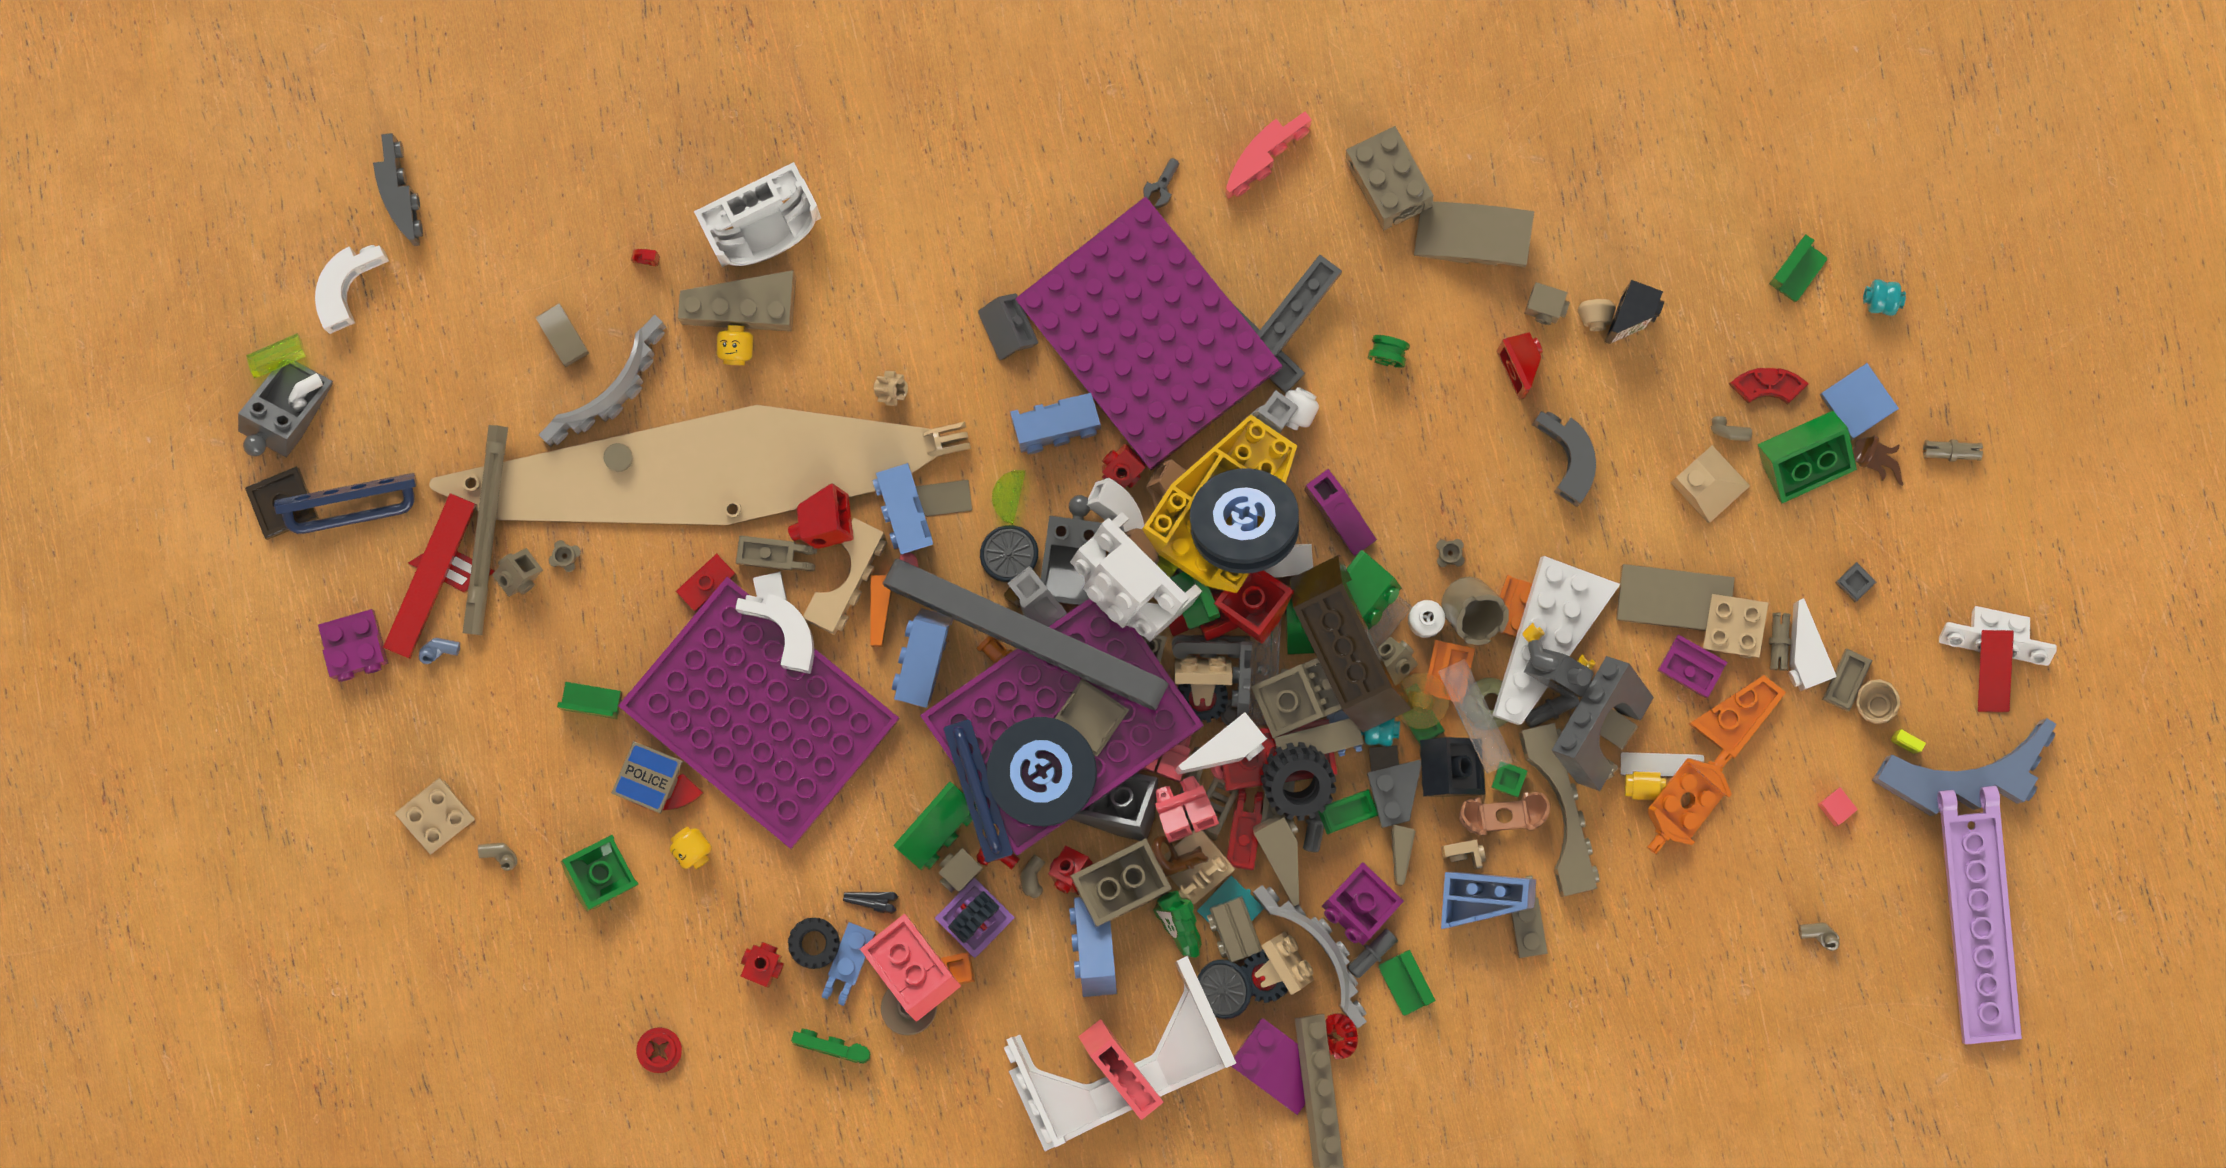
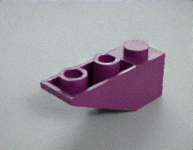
M1329 469L1305 486L1304 491L1354 557L1377 540L1346 491Z

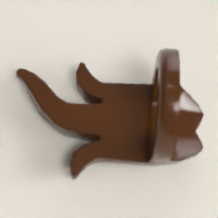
M1875 435L1856 440V447L1853 449V453L1860 467H1868L1878 471L1883 481L1886 477V472L1881 465L1887 466L1892 469L1898 484L1903 486L1898 462L1887 455V453H1896L1900 445L1889 448L1879 443V437Z
M1158 836L1154 839V854L1158 863L1163 868L1165 877L1194 869L1195 865L1206 863L1209 860L1202 853L1200 846L1189 853L1178 856L1172 843L1168 842L1167 837ZM1162 842L1167 844L1171 852L1168 861L1162 853Z

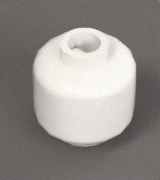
M1297 387L1296 390H1288L1285 397L1295 403L1298 409L1286 426L1294 430H1298L1299 426L1309 427L1319 409V404L1316 401L1317 396L1300 387Z
M1432 600L1417 602L1408 614L1410 630L1421 638L1435 636L1445 624L1443 608Z

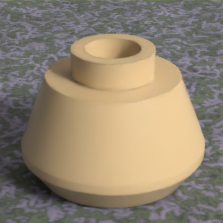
M1593 299L1582 302L1577 310L1584 326L1589 327L1590 331H1602L1606 329L1607 325L1611 324L1616 306L1607 299Z

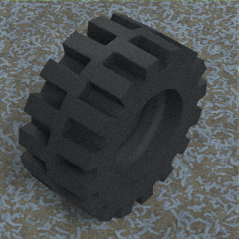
M807 918L798 922L791 930L788 938V949L792 958L799 965L810 969H818L829 965L836 957L840 944L836 929L828 921L821 918ZM811 931L820 932L826 940L825 949L818 955H809L802 947L803 937Z

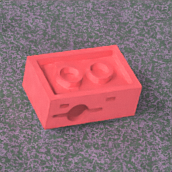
M906 914L902 915L860 948L861 952L906 1012L916 1022L961 987Z

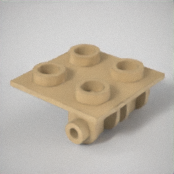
M1712 594L1703 649L1738 654L1743 658H1760L1768 602Z
M440 778L395 812V815L430 855L475 820L452 793L449 785Z
M1193 830V834L1185 837L1174 849L1178 856L1200 846L1202 853L1209 858L1208 862L1195 865L1194 869L1185 870L1170 876L1180 888L1178 892L1181 898H1188L1192 901L1193 905L1235 870L1203 830L1197 833ZM1169 851L1164 855L1167 861L1170 859L1171 852Z

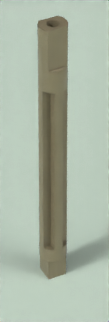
M488 426L470 583L463 625V633L483 634L492 547L508 427Z

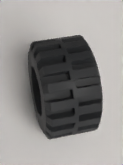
M1298 742V747H1294L1293 743L1286 744L1287 748L1284 750L1280 746L1275 749L1277 752L1275 756L1270 754L1267 757L1269 764H1263L1262 767L1264 775H1261L1262 788L1268 802L1279 815L1284 813L1287 819L1293 820V817L1297 816L1298 821L1305 820L1304 816L1309 815L1310 819L1316 817V811L1319 810L1323 813L1326 810L1324 804H1331L1333 800L1331 793L1335 794L1336 792L1334 784L1336 778L1325 755L1321 751L1318 752L1316 747L1309 745L1307 748L1305 743ZM1306 770L1314 774L1311 784L1300 792H1289L1283 789L1286 778L1295 771Z

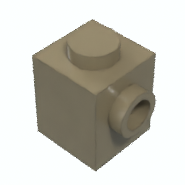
M1536 282L1532 288L1524 314L1535 317V321L1541 324L1551 325V322L1556 324L1560 316L1564 318L1570 304L1569 301L1565 300L1568 292Z
M962 848L955 856L950 853L939 864L942 868L939 874L943 877L939 882L951 893L955 889L960 893L976 878L983 868Z

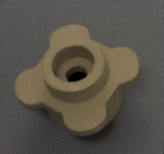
M1460 539L1447 542L1439 540L1436 544V548L1439 550L1437 564L1440 567H1446L1451 564L1457 567L1463 565L1465 561L1462 556L1464 543ZM1448 551H1452L1453 555L1449 556Z
M559 540L554 544L555 548L552 556L549 557V564L553 567L560 566L566 572H572L575 569L574 563L576 558L580 556L581 550L576 545L569 546L564 541ZM563 554H567L566 559L562 558Z

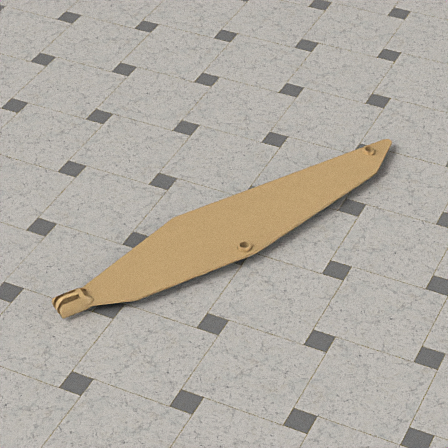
M754 405L505 461L502 467L496 519L729 525L795 510L801 502L831 483L848 493L849 497L875 492L872 480L877 479V472L908 463L912 474L937 456L971 449L970 443L946 448L942 446L969 438L967 432L940 437L942 433L966 428L965 422L929 429ZM615 443L624 444L631 450L633 455L631 466L622 472L609 469L604 462L605 450ZM484 466L432 478L429 486L432 490L448 497L451 493L477 504L475 510L479 511ZM474 478L476 486L469 488L468 481ZM731 505H737L738 511L736 514L731 515L729 513Z

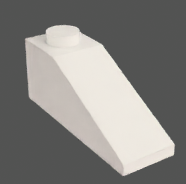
M1804 598L1793 604L1789 661L1791 669L1789 671L1790 680L1794 687L1798 686L1800 691L1837 677Z

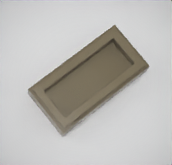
M1845 649L1835 670L1837 677L1831 679L1822 700L1847 712L1850 711L1872 660L1849 649Z

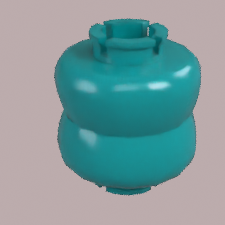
M1876 279L1872 281L1870 287H1865L1863 304L1867 303V309L1870 313H1883L1893 316L1899 308L1903 309L1906 292H1902L1901 285L1898 282H1886Z
M1395 718L1390 719L1365 732L1361 731V735L1365 736V743L1368 745L1380 744L1391 746L1393 738L1399 739L1400 721H1395Z

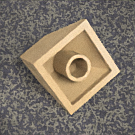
M1713 445L1671 482L1708 523L1750 487Z

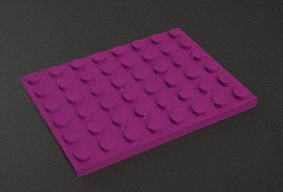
M1146 196L1015 298L1150 470L1158 466L1237 404L1239 400H1242L1283 368L1282 364Z
M726 577L618 706L792 849L900 718L815 648L811 674L783 668L780 664L785 647V637L781 627L769 619L738 613L736 610L738 598L746 599V595L749 594Z
M1090 598L1049 627L1165 680L1169 685L1157 709L1152 710L1087 681L1129 709V711L1098 757L1095 756L1097 766L1095 788L1088 803L1081 811L1204 727L1136 629L1129 626L1122 628L1118 623L1112 621ZM1015 649L920 716L953 764L954 761L944 733V727L969 719L987 769L991 749L1005 730L1015 723L1028 718L1049 717L1055 719L1083 678L1020 649ZM968 743L971 754H973V746ZM1039 751L1037 753L1038 759H1046L1051 764L1046 767L1038 765L1036 767L1038 772L1033 776H1029L1028 768L1030 761L1026 760L1022 767V778L1030 790L1045 792L1047 790L1046 785L1037 784L1032 780L1039 776L1046 779L1048 777L1046 774L1047 770L1054 767L1055 777L1053 781L1057 784L1062 777V765L1053 753ZM977 770V773H978V776H979V779H980V782H981V780H982V774H981V772H980L979 770ZM985 797L990 809L991 802L989 798ZM999 807L1011 848L1017 856L1065 823L1052 826H1033L1017 821Z

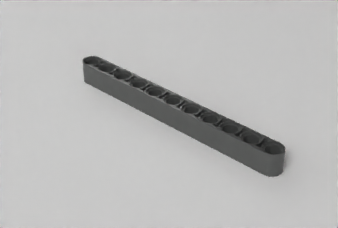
M900 559L894 560L883 581V585L897 594L1146 708L1156 710L1169 685L1165 680Z

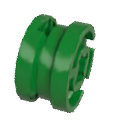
M1373 335V348L1369 350L1367 358L1369 360L1375 358L1374 363L1380 365H1394L1395 368H1404L1407 360L1404 357L1405 351L1409 350L1410 344L1391 336Z

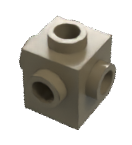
M525 548L513 555L510 553L498 562L499 567L492 576L508 597L518 592L522 595L535 586L533 581L543 569L528 549Z
M1389 637L1378 648L1395 686L1418 665L1412 657L1413 649L1403 640L1398 643L1392 637Z

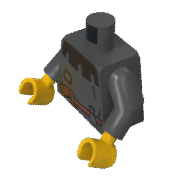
M1531 623L1522 633L1523 637L1529 642L1528 649L1530 653V660L1524 673L1562 696L1582 697L1592 681L1591 679L1594 675L1592 668L1596 664L1595 661L1592 659L1587 661L1583 654L1576 661L1566 654L1543 649L1542 642L1539 639L1545 633L1540 627L1536 628L1535 624Z

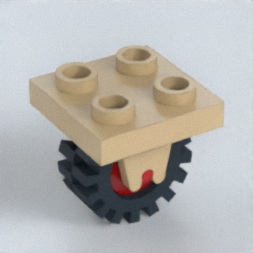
M1188 655L1184 659L1175 658V684H1179L1178 689L1201 722L1206 720L1207 723H1210L1214 717L1217 720L1220 717V713H1224L1226 710L1225 705L1228 703L1226 685H1232L1231 660H1226V657L1219 655L1209 659H1197L1198 657L1195 655Z
M1285 931L1261 945L1262 951L1248 957L1244 961L1245 964L1241 966L1250 980L1252 988L1251 997L1255 996V1001L1258 1002L1264 1000V1003H1269L1272 1000L1274 1002L1284 996L1287 991L1292 995L1315 980L1312 976V967L1306 960H1302L1297 951L1298 945L1291 935L1288 936Z

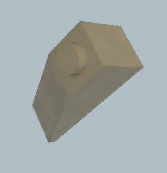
M1284 813L1282 815L1276 814L1254 826L1253 832L1295 907L1299 904L1298 842L1295 835L1299 830L1294 820L1286 819Z

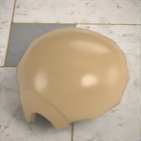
M1880 679L1872 680L1859 689L1857 709L1866 721L1875 724L1887 723L1897 715L1900 707V697L1891 683Z

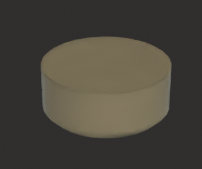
M612 444L604 452V462L613 471H625L632 464V452L624 444Z

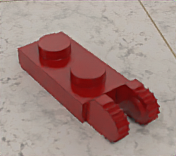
M1239 789L1227 853V860L1234 868L1254 871L1258 840L1253 832V827L1261 823L1262 814L1260 812L1263 792L1257 791L1254 797V813L1243 811L1246 801V789Z

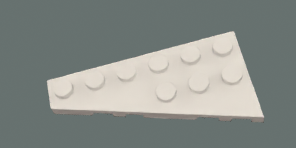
M1546 556L1540 558L1492 716L1520 725L1547 689L1546 685L1524 673L1530 660V653L1528 649L1529 642L1523 637V631L1531 623H1534L1536 628L1540 627L1545 633L1539 639L1542 642L1543 649L1570 656L1620 586L1619 583Z

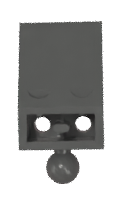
M284 356L238 413V432L247 436L243 442L244 451L248 455L256 457L263 454L266 447L287 458L306 432L333 385V381L317 373L323 386L307 393L304 398L307 401V406L304 410L300 412L294 411L293 406H290L288 403V398L295 384L317 372Z
M1083 495L1074 496L1069 502V511L1073 515L1072 519L1049 516L1041 572V581L1058 602L1081 605L1089 597L1083 590L1086 584L1084 576L1077 573L1070 561L1077 550L1088 541L1084 538L1085 531L1092 530L1095 534L1102 524L1100 522L1084 520V516L1090 512V507L1087 505L1088 498ZM1059 526H1064L1067 530L1066 535L1063 537H1059L1056 534V529Z

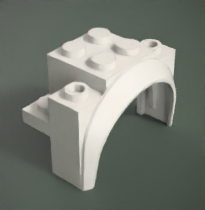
M794 162L694 211L722 267L728 264L745 266L770 259L797 244L811 231L815 221L821 219L817 204Z
M1122 512L1113 520L1107 518L1100 525L1094 536L1077 550L1070 563L1078 574L1084 576L1086 584L1083 590L1087 593L1088 597L1112 621L1118 623L1122 628L1125 626L1135 628L1140 635L1151 642L1185 610L1193 605L1202 590L1195 584L1184 593L1120 529L1129 520ZM1154 597L1159 604L1148 603V601Z

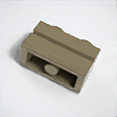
M1243 896L1210 908L1211 914L1207 915L1212 931L1218 930L1222 941L1217 942L1222 958L1228 957L1230 962H1234L1262 951Z

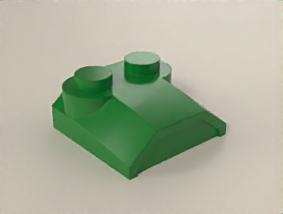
M613 834L561 860L565 876L579 902L587 912L598 908L603 903L639 885L620 853Z

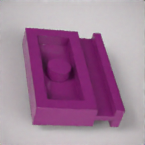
M1678 634L1657 671L1702 697L1708 698L1728 662Z

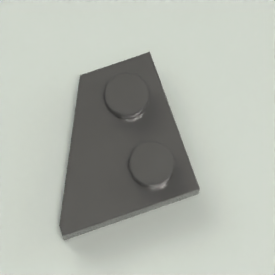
M1241 641L1238 667H1233L1232 683L1238 685L1237 690H1232V707H1237V718L1244 712L1247 715L1249 714L1252 642Z
M1421 760L1367 773L1381 828L1410 821Z

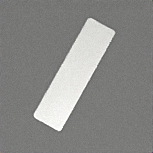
M1622 752L1621 774L1626 775L1632 774L1633 771L1660 772L1661 776H1674L1687 758L1704 762V755Z

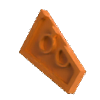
M1763 675L1690 722L1689 725L1721 750L1726 749L1733 755L1731 758L1734 759L1786 692Z

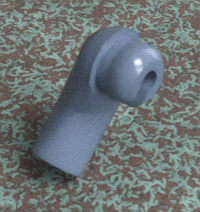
M434 638L420 649L419 660L424 664H430L443 653L458 656L461 644L457 641Z

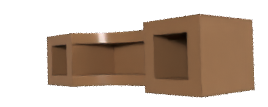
M1171 459L1156 466L1146 486L1153 499L1154 510L1170 485L1187 471ZM1135 528L1124 532L1156 565L1158 564V553L1142 529Z

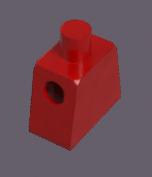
M833 483L829 484L798 505V522L788 527L789 536L793 541L801 539L815 549L853 540L849 494Z

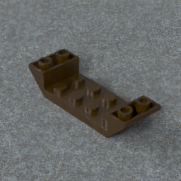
M1337 555L1290 579L1291 589L1294 591L1292 595L1293 608L1342 710L1362 732H1365L1414 708L1402 683L1395 686L1346 584L1352 579L1341 556Z

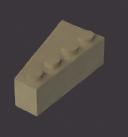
M792 270L682 290L679 296L678 319L682 325L728 328V325L744 326V329L792 331L796 287L795 273Z

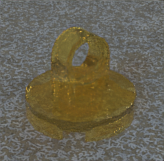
M1415 673L1405 677L1400 682L1414 708L1397 716L1405 725L1415 729H1427L1437 725L1445 717L1449 708V695L1445 685L1437 677L1427 673Z

